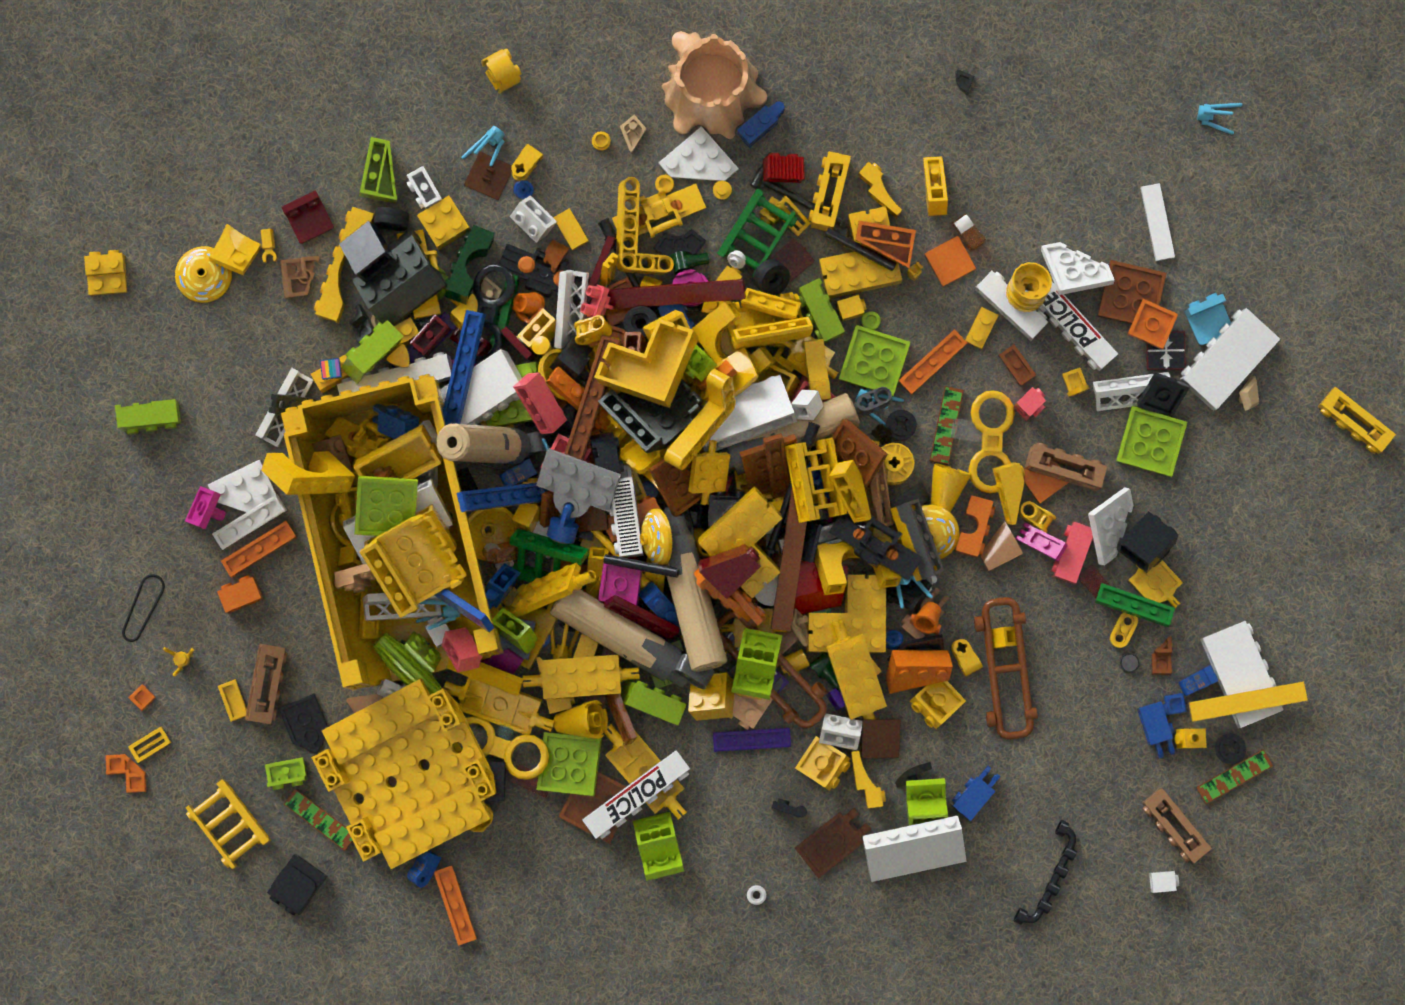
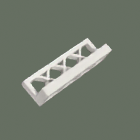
M566 270L561 271L559 274L554 348H564L570 340V334L576 333L574 323L571 321L574 313L578 315L579 320H585L586 315L581 313L579 309L583 302L587 303L586 290L589 273ZM575 276L583 277L582 285L579 288L574 283ZM576 294L581 299V304L577 307L573 303V297Z
M291 368L278 394L291 396L296 394V396H299L298 393L303 392L300 397H306L314 380ZM300 377L307 380L308 383L305 389L297 391L295 385L297 379ZM280 401L279 408H282L283 401ZM267 412L256 436L279 447L284 437L283 433H285V429L283 428L281 432L280 427L284 426V424H279L277 419L279 414ZM278 428L280 435L276 442L267 438L270 430Z
M1169 372L1159 373L1170 377ZM1153 374L1093 382V390L1096 395V410L1103 411L1138 406V396L1143 393ZM1122 395L1130 396L1127 401L1119 400ZM1109 397L1112 399L1107 404H1101L1100 398Z
M385 593L367 594L363 597L365 621L441 616L440 605H435L436 612H429L423 607L425 604H418V610L415 613H409L400 618L398 614H391L386 610L391 602ZM433 595V596H431L430 598H428V599H426V600H440V599ZM369 605H376L381 610L380 613L370 616Z

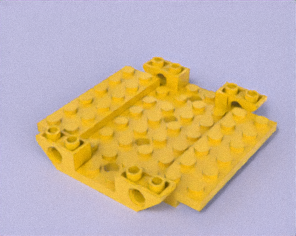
M421 678L322 730L330 749L328 748L311 758L328 792L334 790L351 824L346 828L363 862L382 851L390 869H393L492 818L483 800L496 794L494 774L459 704L444 688L430 695ZM456 742L461 743L463 747L461 753L454 750ZM423 759H426L430 764L428 770L421 767ZM390 776L395 777L397 780L395 787L390 786L388 783ZM357 793L362 794L364 797L362 804L356 801Z

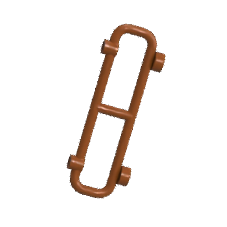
M1003 597L988 600L982 608V616L974 617V626L976 632L984 631L994 710L986 712L987 726H996L1000 737L1012 740L1024 738L1031 734L1034 728V719H1038L1036 707L1032 708L1022 630V624H1026L1025 613H1020L1019 605L1014 599ZM1009 605L1013 612L1012 617L1019 663L996 666L989 611L994 606ZM1020 671L1026 728L1021 731L1007 732L1003 727L997 674Z
M730 610L717 620L725 652L728 651L737 660L739 651L733 646L732 641L721 632V627L731 618L739 619ZM742 617L739 619L746 628L758 630V625L752 619L748 622ZM779 652L776 669L781 665L818 704L819 711L811 719L804 721L799 717L797 711L790 707L773 688L770 697L785 712L782 716L787 723L794 722L801 728H811L826 714L827 706L823 697L828 693L827 689L818 681L811 687Z

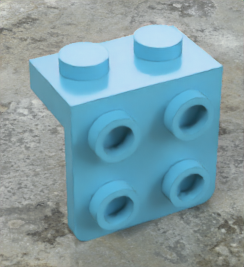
M1217 293L1207 296V300L1202 303L1199 300L1189 304V308L1184 311L1199 345L1207 344L1213 337L1217 339L1221 335L1219 330L1226 323L1228 325L1231 323L1223 305L1226 301L1224 294L1217 295Z

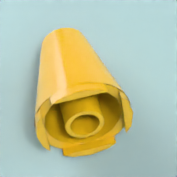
M935 463L932 473L931 505L941 506L951 512L970 479V473Z
M591 700L556 714L553 719L555 720L553 727L558 733L600 739L604 736L602 735L603 731H607L608 728L607 711L602 709L600 701Z

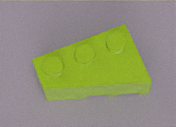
M371 137L359 196L396 204L397 194L390 141Z
M818 278L799 287L798 294L800 303H802L801 307L805 306L808 312L805 314L806 317L810 318L816 328L814 331L818 340L823 339L824 344L844 335L845 330L829 301L828 294L825 293L821 285V279Z
M388 320L383 324L381 322L373 328L374 333L370 337L368 335L364 336L359 343L361 345L357 349L353 347L346 353L347 358L341 369L356 384L382 358L390 353L404 337Z
M176 399L151 401V403L140 405L139 403H133V406L121 407V404L115 405L117 428L127 432V435L138 434L139 430L146 429V432H153L158 430L157 427L164 426L165 429L177 428V424H181L179 403Z
M625 680L620 694L625 705L669 723L679 725L687 705L681 702V697L673 694L671 697L664 695L665 691L654 687V690L647 688L648 684L639 680L636 683Z

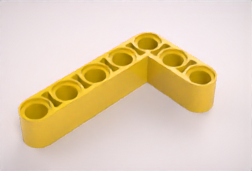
M628 177L621 181L618 187L617 269L627 273L664 275L674 267L671 257L638 253L640 183L635 177ZM626 182L632 185V191L627 190ZM626 201H628L629 203H631V205H632V209H631V210H628V209L625 207V202H626ZM625 220L631 223V229L625 227ZM624 239L629 240L630 248L624 245ZM623 258L629 260V267L623 264ZM642 259L647 261L648 268L642 266ZM660 261L665 262L666 270L660 267Z
M713 369L706 379L709 401L669 447L664 456L665 462L680 470H684L735 408L736 401L732 377L716 369Z

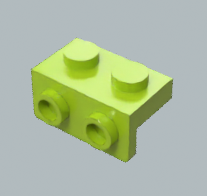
M696 345L685 372L692 379L697 377L702 382L717 364Z
M304 757L265 764L268 780L267 787H272L273 790L284 789V785L290 783L292 787L303 785V781L308 780Z

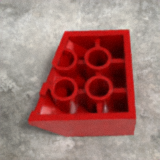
M801 561L794 609L796 608L801 614L841 606L845 590L843 593L825 595L816 564L814 562ZM842 566L847 581L848 566Z

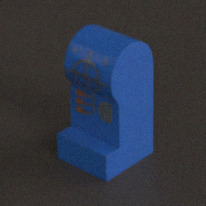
M527 459L502 473L499 477L504 486L520 484L538 475L531 460Z
M1211 665L1178 683L1184 695L1187 696L1217 682L1218 679Z
M429 850L418 855L413 867L408 871V880L418 887H425L432 878L441 857Z

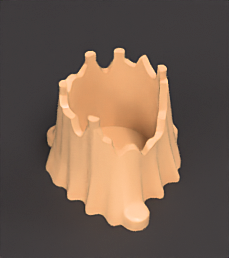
M682 31L675 33L672 37V46L679 53L680 61L676 65L668 66L671 79L662 84V89L665 92V104L674 113L673 125L675 131L679 134H686L693 127L701 125L709 134H721L728 139H732L735 136L737 126L744 123L743 112L747 108L761 107L767 102V93L756 84V79L758 78L757 68L750 63L745 54L731 40L724 41L716 34L702 39L696 32L691 34Z

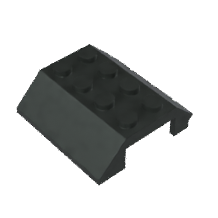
M409 229L398 240H394L388 245L395 261L367 283L353 273L352 281L371 313L382 324L388 320L393 326L448 286L441 273L429 262L420 246L422 241L413 229Z
M681 379L670 408L624 392L617 394L613 389L598 400V403L646 453L667 448L680 436L703 408L701 406L703 399L695 391L691 392L692 388L683 379Z

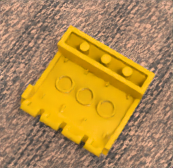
M793 292L779 294V297L800 302L798 294H793ZM739 301L732 303L742 316L726 328L735 350H740L743 347L746 349L755 346L763 347L767 344L784 343L794 339L802 340L810 337L813 331L810 318L803 317L801 309L797 319L788 320L753 309L740 308Z
M425 513L405 520L377 536L360 550L361 556L400 618L418 609L419 603L450 586L453 589L462 584V581L465 580L464 577L467 576L461 564H455L458 560L451 548H445L448 543L440 530L435 531L437 525L431 515L426 516Z

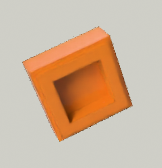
M143 684L128 697L141 711L146 709L156 699Z

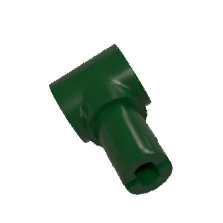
M678 251L670 255L674 262L673 270L675 275L683 270L693 269L695 266L709 264L707 252L691 256V254L686 255L685 251Z
M825 653L809 664L819 678H825L833 689H840L830 658Z

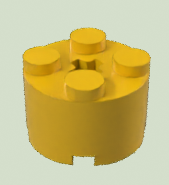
M507 48L501 49L481 60L482 66H487L488 70L485 73L495 90L499 89V94L520 83V75H522L517 64L513 65L510 60L512 56Z

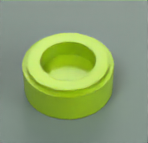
M869 311L863 315L861 323L865 328L876 330L880 326L881 319L876 312Z

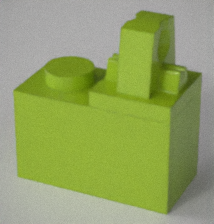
M502 608L492 619L494 628L498 630L499 634L524 653L529 654L530 650L535 647V642L538 638L532 628L506 609Z

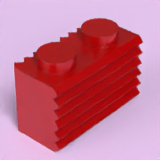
M770 153L763 159V181L801 183L805 180L804 157H798V154L780 156V153Z

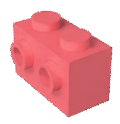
M1032 387L1014 405V409L1026 421L1032 415L1037 417L1045 408L1043 405L1046 402L1044 399L1045 394L1037 388L1035 390Z
M467 628L445 631L442 646L456 671L462 672L479 668L482 656L478 654L474 637Z

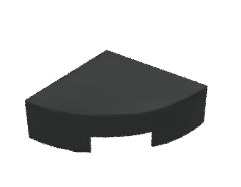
M957 69L956 83L962 92L968 94L975 76Z

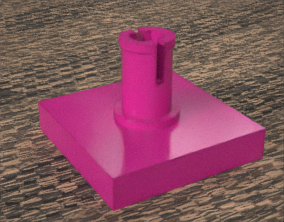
M200 486L185 522L206 530L210 518L220 522L223 521L226 512L216 507L221 494Z
M603 562L598 601H606L610 597L617 595L638 606L642 571L604 564Z

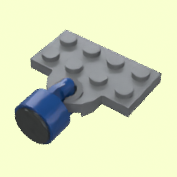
M550 448L547 449L536 486L554 492V504L561 513V517L551 518L546 533L548 538L561 544L574 543L579 525L575 523L576 517L582 516L591 506L609 512L621 474Z

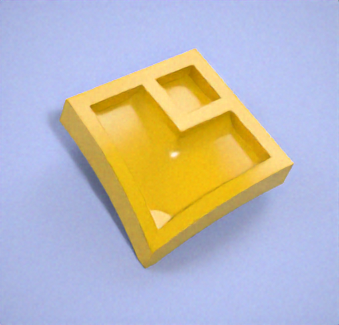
M226 224L219 241L209 256V261L244 275L260 251L261 244Z
M745 347L717 363V366L714 368L716 369L727 360L737 371L732 377L735 397L747 389L759 377L753 360Z

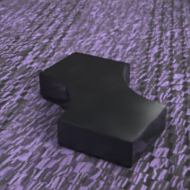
M692 229L682 236H670L664 233L653 249L661 255L669 257L678 251H685L686 253L696 255L706 240Z

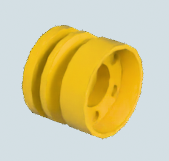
M1027 262L1021 264L1015 269L1007 285L1006 297L1008 302L1015 309L1022 312L1037 310L1045 301L1052 286V278L1049 271L1037 263Z
M886 444L881 448L888 454L884 460L887 485H900L909 478L914 469L913 454L909 448L902 444ZM892 459H895L897 463L899 462L896 468L889 464Z

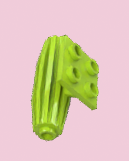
M413 631L405 645L388 633L382 635L372 647L386 666L403 683L409 685L422 678L430 695L440 690V684L432 675V672L441 660L440 654L435 648H431L426 643L425 638L421 634Z

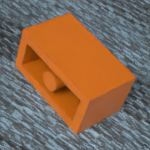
M247 575L238 579L239 583L234 585L228 583L221 586V590L217 591L225 613H232L264 599L256 578H250Z

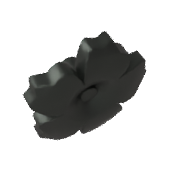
M879 423L875 427L876 429L872 430L871 435L877 438L881 445L892 443V429L888 426L885 428L884 424Z

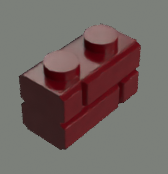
M434 315L430 319V323H427L410 344L426 358L451 329L437 315Z

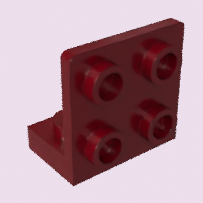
M316 190L281 207L300 244L334 229L332 221Z

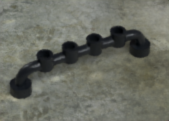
M1064 820L1059 822L1055 834L1061 837L1066 834L1069 838L1068 844L1062 852L1060 861L1053 871L1051 880L1045 888L1035 913L1032 916H1028L1027 910L1022 908L1017 910L1013 921L1020 925L1023 922L1035 923L1042 917L1043 913H1049L1052 907V903L1049 900L1052 895L1057 896L1061 888L1057 883L1060 877L1064 879L1068 874L1069 868L1065 866L1068 860L1073 861L1076 857L1077 851L1074 850L1076 835L1069 828V823Z

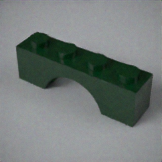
M473 225L471 231L467 230L464 237L466 243L464 247L460 246L457 254L459 259L457 263L453 262L450 270L452 275L450 279L447 278L445 280L448 285L444 288L445 297L465 305L467 304L473 290L474 280L467 274L466 266L475 258L487 257L494 241V232Z

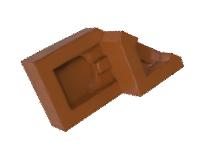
M552 240L546 248V255L543 260L552 266L550 270L553 273L560 267L562 260L570 249L555 240Z
M1168 637L1152 654V675L1172 674V637Z

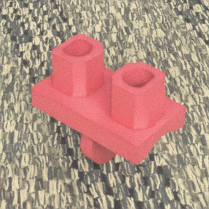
M598 284L596 286L589 285L586 295L592 297L590 304L583 302L580 312L585 314L586 317L591 318L596 315H605L607 309L612 310L613 306L609 304L611 297L607 296L610 289Z

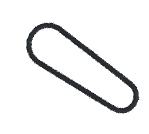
M150 574L141 581L122 630V636L125 640L134 642L141 636L164 592L165 584L160 576ZM149 577H156L162 583L161 592L137 637L128 639L125 635V629L143 583Z

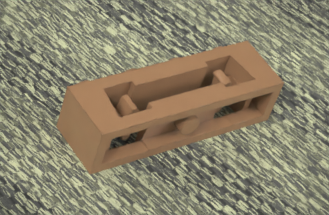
M1037 443L1030 447L1024 469L1098 491L1102 488L1107 466L1102 465V462L1098 460L1089 461L1084 459L1082 455L1066 454V451L1063 449L1055 448L1053 450L1048 448L1046 444ZM1050 461H1054L1080 470L1083 468L1085 470L1080 474L1055 465L1051 467L1047 465L1050 464Z
M883 462L879 472L876 473L868 486L866 496L871 517L875 516L876 520L886 526L893 525L885 463ZM881 503H884L885 515H883Z
M259 644L245 720L271 724L275 720L276 710L274 706L280 696L278 684L283 679L281 668L287 658L285 648ZM264 666L273 667L270 670L265 697L267 704L257 701L261 697L266 668H263Z
M1159 788L1142 802L1144 812L1149 817L1153 816L1157 821L1155 825L1161 832L1165 831L1169 835L1167 840L1174 848L1178 846L1182 851L1180 856L1185 862L1188 863L1190 861L1194 864L1212 849L1163 788ZM1164 801L1170 808L1169 812L1188 835L1194 837L1199 845L1194 842L1193 838H1189L1185 841L1186 845L1191 849L1189 850L1184 845L1183 838L1155 808L1157 807L1161 814L1165 813L1168 808L1162 803Z

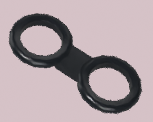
M489 264L483 267L474 279L473 293L479 302L477 312L486 314L483 328H489L495 337L493 349L484 356H476L475 364H479L503 347V335L501 329L496 325L499 307L507 304L514 294L515 278L513 273L501 264ZM492 272L502 273L507 280L505 293L496 300L486 299L481 291L483 279Z

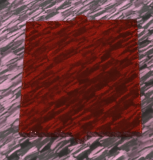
M795 238L770 258L778 260L788 268L790 272L789 282H792L815 261L806 251V247H802Z

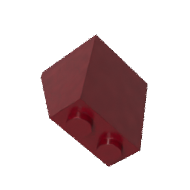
M744 544L700 560L698 562L699 572L728 599L761 567L759 553L752 546L748 548Z

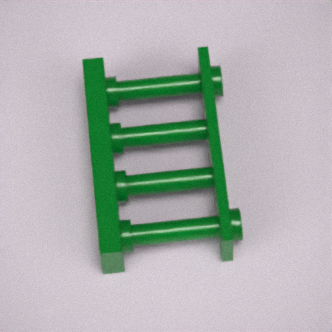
M757 188L717 254L726 257V255L736 251V246L733 244L738 238L739 240L743 239L765 253L760 264L769 260L789 226L793 227L796 223L798 212L792 211L790 215L765 200L764 194L766 192ZM762 206L786 221L782 229L778 231L756 217L754 213L756 207ZM746 223H753L774 236L775 240L772 245L768 247L747 234L746 230L743 229ZM745 255V264L756 271L760 264Z
M518 528L510 537L509 545L518 547L517 563L512 568L520 572L518 580L532 582L536 578H542L550 573L542 570L543 554L553 557V572L561 569V560L571 562V564L577 562L578 565H582L589 553L588 548L574 544H561L546 536ZM525 550L536 553L535 568L525 565Z

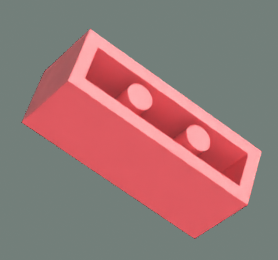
M540 372L528 373L513 386L541 434L554 433L567 421L562 408L558 405L554 394L548 388Z
M1077 522L1067 525L1064 535L1067 536L1065 543L1068 546L1060 560L1054 561L1051 569L1054 572L1053 577L1074 585L1077 583L1093 538L1091 527Z

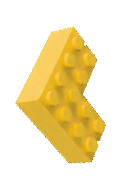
M886 206L870 209L868 214H866V211H861L848 215L852 240L856 241L858 221L890 226ZM856 252L819 259L825 293L828 294L830 299L897 285L902 282L899 263L896 264L893 271H890Z
M658 318L644 354L609 342L602 358L610 367L608 368L604 362H600L594 378L601 385L670 408L699 337L692 329L680 325L676 327L674 323Z
M422 424L355 460L354 469L358 476H373L372 472L375 469L391 466L394 473H396L395 476H398V478L413 479L440 465L443 456L438 452L435 443H431L432 438Z
M754 486L698 538V543L710 556L744 544L748 548L752 546L759 553L761 567L740 587L753 598L765 587L764 582L768 584L780 573L777 564L756 543L783 518L781 513L770 502H767L766 497Z
M847 575L845 613L807 614L808 631H812V634H808L806 653H828L826 647L834 644L837 639L832 623L835 621L838 623V620H844L847 633L851 637L860 634L864 635L869 653L886 652V588L879 587L876 575H868L866 579L865 575Z

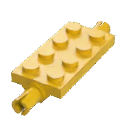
M577 562L566 565L558 571L550 572L542 578H536L526 585L522 584L519 586L512 604L503 608L516 617H520L571 595L573 590H580L582 586L595 582L596 574L593 570H589L580 575L581 567Z
M838 620V623L835 621L832 623L837 639L834 644L827 646L826 649L849 718L854 719L863 716L864 719H876L874 711L885 708L887 705L864 635L860 634L851 637L847 633L844 620Z
M619 655L541 660L542 672H540V675H523V681L531 680V682H523V687L541 686L543 688V699L621 694L622 680L640 679V674H631L638 673L639 667H619Z
M468 677L465 686H459L449 681L445 682L444 689L450 695L458 697L462 712L524 735H531L535 726L549 732L553 729L555 720L540 716L538 713L542 703L540 698L520 692L519 696H515Z
M612 724L608 726L612 734L608 730L603 731L614 744L613 748L605 756L629 784L661 762L636 731L637 738L632 744L626 746L621 735ZM676 779L672 782L673 787L665 793L663 790L656 794L658 797L650 804L645 803L655 814L663 807H668L677 820H679L682 816L677 810L682 815L686 814L687 811L676 800V796L685 789Z

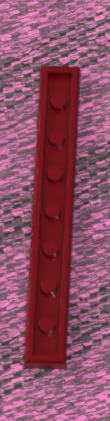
M744 279L615 288L610 289L607 296L611 297L609 304L613 306V309L637 306L647 307L743 300L746 298Z

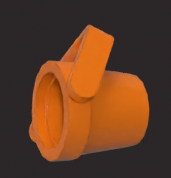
M537 292L517 294L512 306L516 317L522 322L529 324L545 307L544 297Z
M934 602L924 603L919 613L916 615L912 614L910 624L914 625L922 633L939 635L942 627L939 624L940 606Z

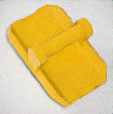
M632 439L620 449L619 460H622L623 463L638 474H644L664 458L667 448L646 453Z

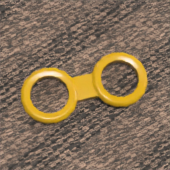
M992 390L983 392L972 403L971 419L976 429L982 433V450L973 456L968 469L973 485L981 492L989 494L998 492L997 485L989 486L981 482L977 475V466L981 459L990 455L1001 460L1003 465L1011 463L1008 456L1002 452L1003 433L1010 428L1015 416L1014 405L1010 398L1002 392ZM989 398L998 399L1006 408V419L997 428L985 426L979 417L980 406Z
M476 716L466 718L469 725H480L487 731V743L482 749L484 756L490 755L504 760L506 769L514 777L524 780L533 779L543 773L547 767L549 752L542 739L535 735L525 734L509 741L497 737L489 721ZM456 742L454 744V750L458 753H461L462 748L460 747L459 742ZM526 742L535 744L541 753L540 762L537 767L527 772L519 771L512 762V754L515 748Z

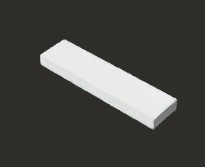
M1160 183L1142 186L1140 189L1155 261L1175 258Z
M278 494L212 533V535L223 550L287 511Z

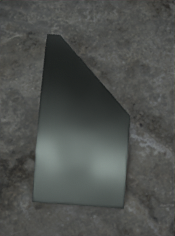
M360 304L356 305V315L349 323L353 326L357 343L364 336L368 335L370 337L374 333V327Z
M931 762L912 767L904 772L896 780V787L905 786L906 781L918 780L916 774L931 770Z

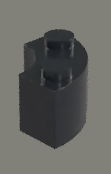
M613 432L591 435L590 442L595 465L619 474L624 472L623 461H619L617 449L620 448L618 437H614Z

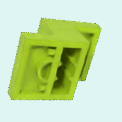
M744 628L732 693L770 700L782 635Z
M945 778L906 781V808L909 826L948 818Z
M666 812L634 820L633 825L646 881L684 872L671 813Z

